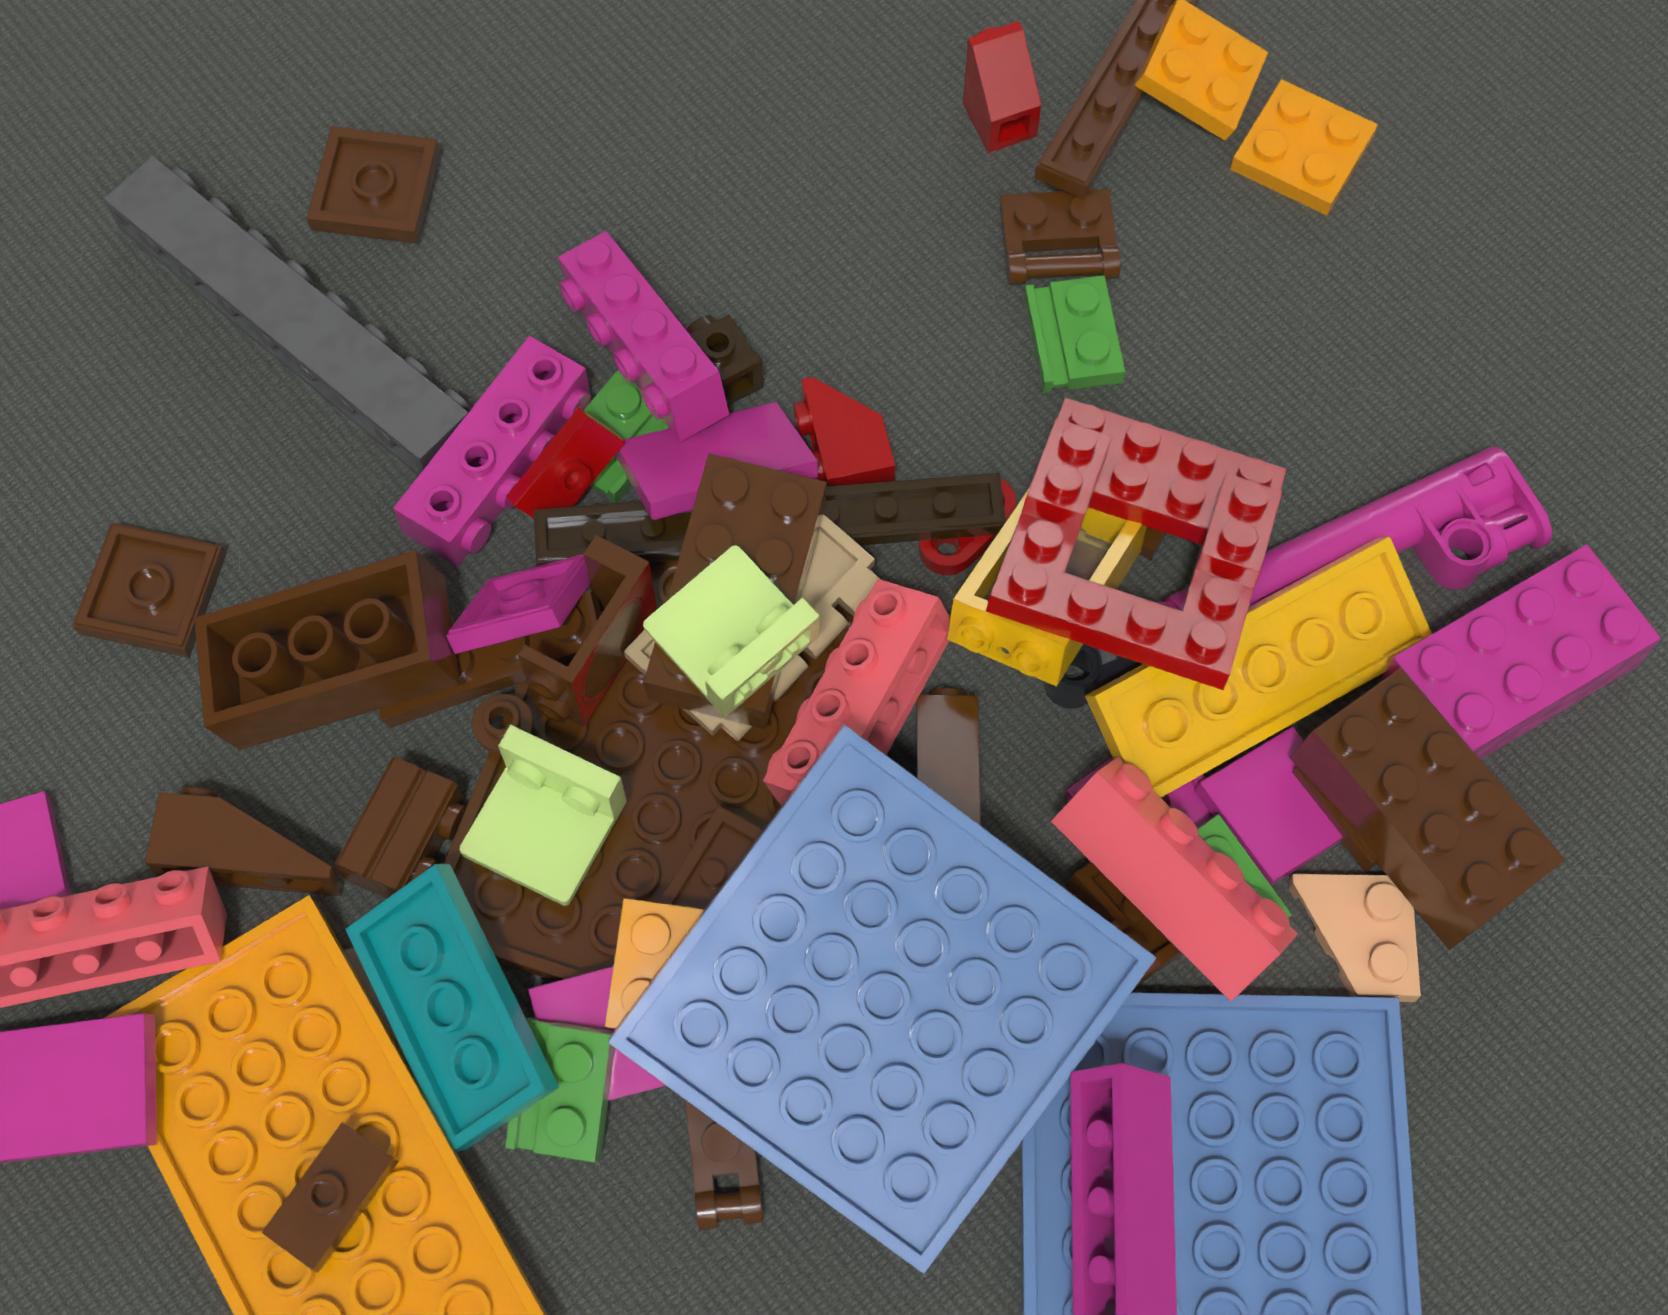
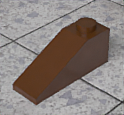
M198 787L182 788L180 794L159 792L145 864L157 877L170 871H188L208 866L216 886L342 896L343 883L332 866L218 797L215 792Z

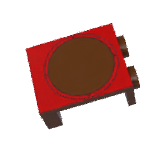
M595 535L583 556L592 593L598 598L599 605L604 608V611L573 660L567 667L526 645L523 646L518 654L526 683L534 700V707L553 721L564 723L568 718L583 727L587 724L627 659L625 658L624 651L644 631L643 623L645 619L657 610L649 562Z

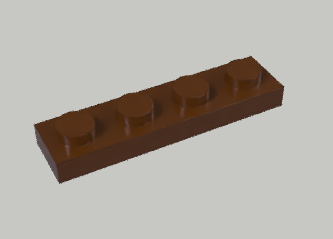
M590 590L585 591L559 628L457 653L459 686L379 709L381 721L392 728L526 681L518 656L524 645L565 666H569L601 616L598 598Z

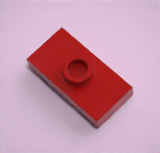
M578 407L507 494L506 498L514 507L533 519L534 510L573 507L626 442L615 431Z

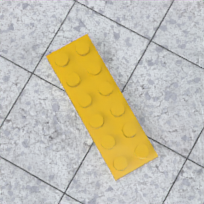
M1390 536L1377 537L1248 607L1231 673L1224 690L1143 664L1085 695V698L1113 759L1119 756L1126 764L1134 765L1143 771L1150 779L1153 791L1161 798L1384 673L1394 656L1432 635V632Z

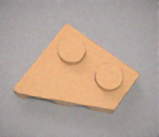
M1292 874L1289 879V891L1294 899H1300L1316 927L1314 934L1324 952L1337 963L1338 976L1350 997L1399 998V1002H1416L1421 993L1414 907L1387 875Z

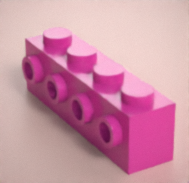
M607 231L558 256L565 279L559 282L558 286L564 300L574 313L579 311L583 315L596 343L601 348L606 346L609 349L619 372L626 382H634L640 389L645 405L656 420L662 418L677 439L682 442L729 415L718 369Z
M529 335L394 506L393 510L402 533L457 567L461 565L469 553H477L486 543L491 532V524L501 511L513 507L512 503L506 498L507 494L577 408L580 407L584 410L590 403L591 394L586 368Z
M1124 1063L1070 1072L1073 1315H1177L1171 1077Z

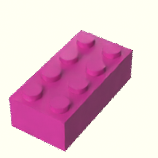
M1587 544L1394 656L1380 682L1402 667L1481 760L1639 666L1660 641L1661 637Z

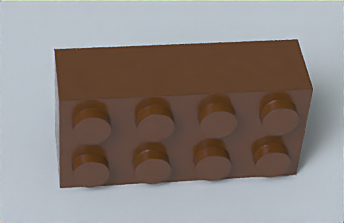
M708 453L667 601L730 547L738 546L793 605L801 599L824 515L827 482ZM655 642L646 671L644 686L647 698L650 701L766 730L782 669L724 718Z
M416 550L194 618L204 727L238 750L460 685L457 657L446 637L452 627L446 579Z
M1402 667L1314 729L1289 757L1315 789H1318L1377 856L1376 863L1449 950L1566 860Z

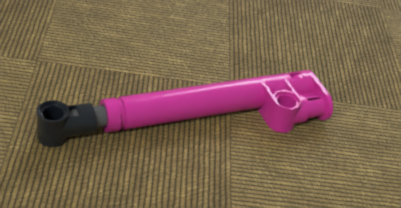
M1491 446L1267 550L1261 572L1253 589L1249 607L1377 537L1390 536L1397 554L1412 547L1430 576L1439 585L1454 590L1467 588L1475 582L1479 574L1504 563L1509 553L1526 545L1536 549L1548 545L1552 539V527L1543 506L1509 456L1499 447ZM1450 548L1464 551L1471 560H1462L1456 557ZM1189 587L1166 597L1163 602L1157 601L1156 603L1182 611ZM1083 644L1070 666L1081 669L1087 677L1079 681H1072L1062 677L1057 687L1044 681V689L1046 695L1054 704L1062 708H1079L1088 703L1085 695L1143 664Z

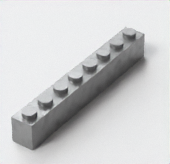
M152 156L103 198L118 228L417 476L420 475L471 410L467 402L452 389L443 392L431 382L432 378L428 371L416 359L407 356L403 360L393 352L390 342L379 329L369 323L363 327L352 318L350 309L337 295L330 291L323 295L313 287L311 278L300 265L293 260L284 263L276 257L272 246L258 231L251 228L246 232L239 227L233 214L221 201L214 197L207 201L198 193L195 183L180 168L174 167L170 171Z

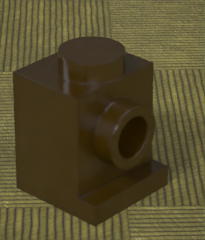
M730 315L717 321L713 316H703L687 327L686 331L718 369L727 406L764 388L762 359L757 351L753 352Z

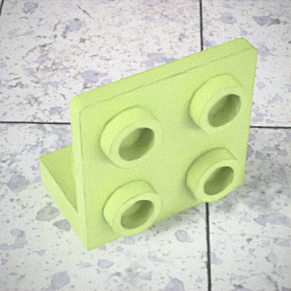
M732 546L645 619L643 625L648 635L725 718L819 637L820 616L803 597L793 605L740 547Z
M510 725L498 745L506 768L460 845V852L463 857L563 906H567L571 903L627 802L621 777Z

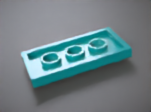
M434 864L345 929L424 1098L455 1152L467 1150L559 1088L450 864Z

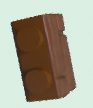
M392 757L335 862V866L342 877L354 885L373 893L376 892L388 899L434 864H439V861L434 858L444 839L450 841L454 839L466 807L462 806L465 800L458 785L433 772L424 771L414 764L397 757Z

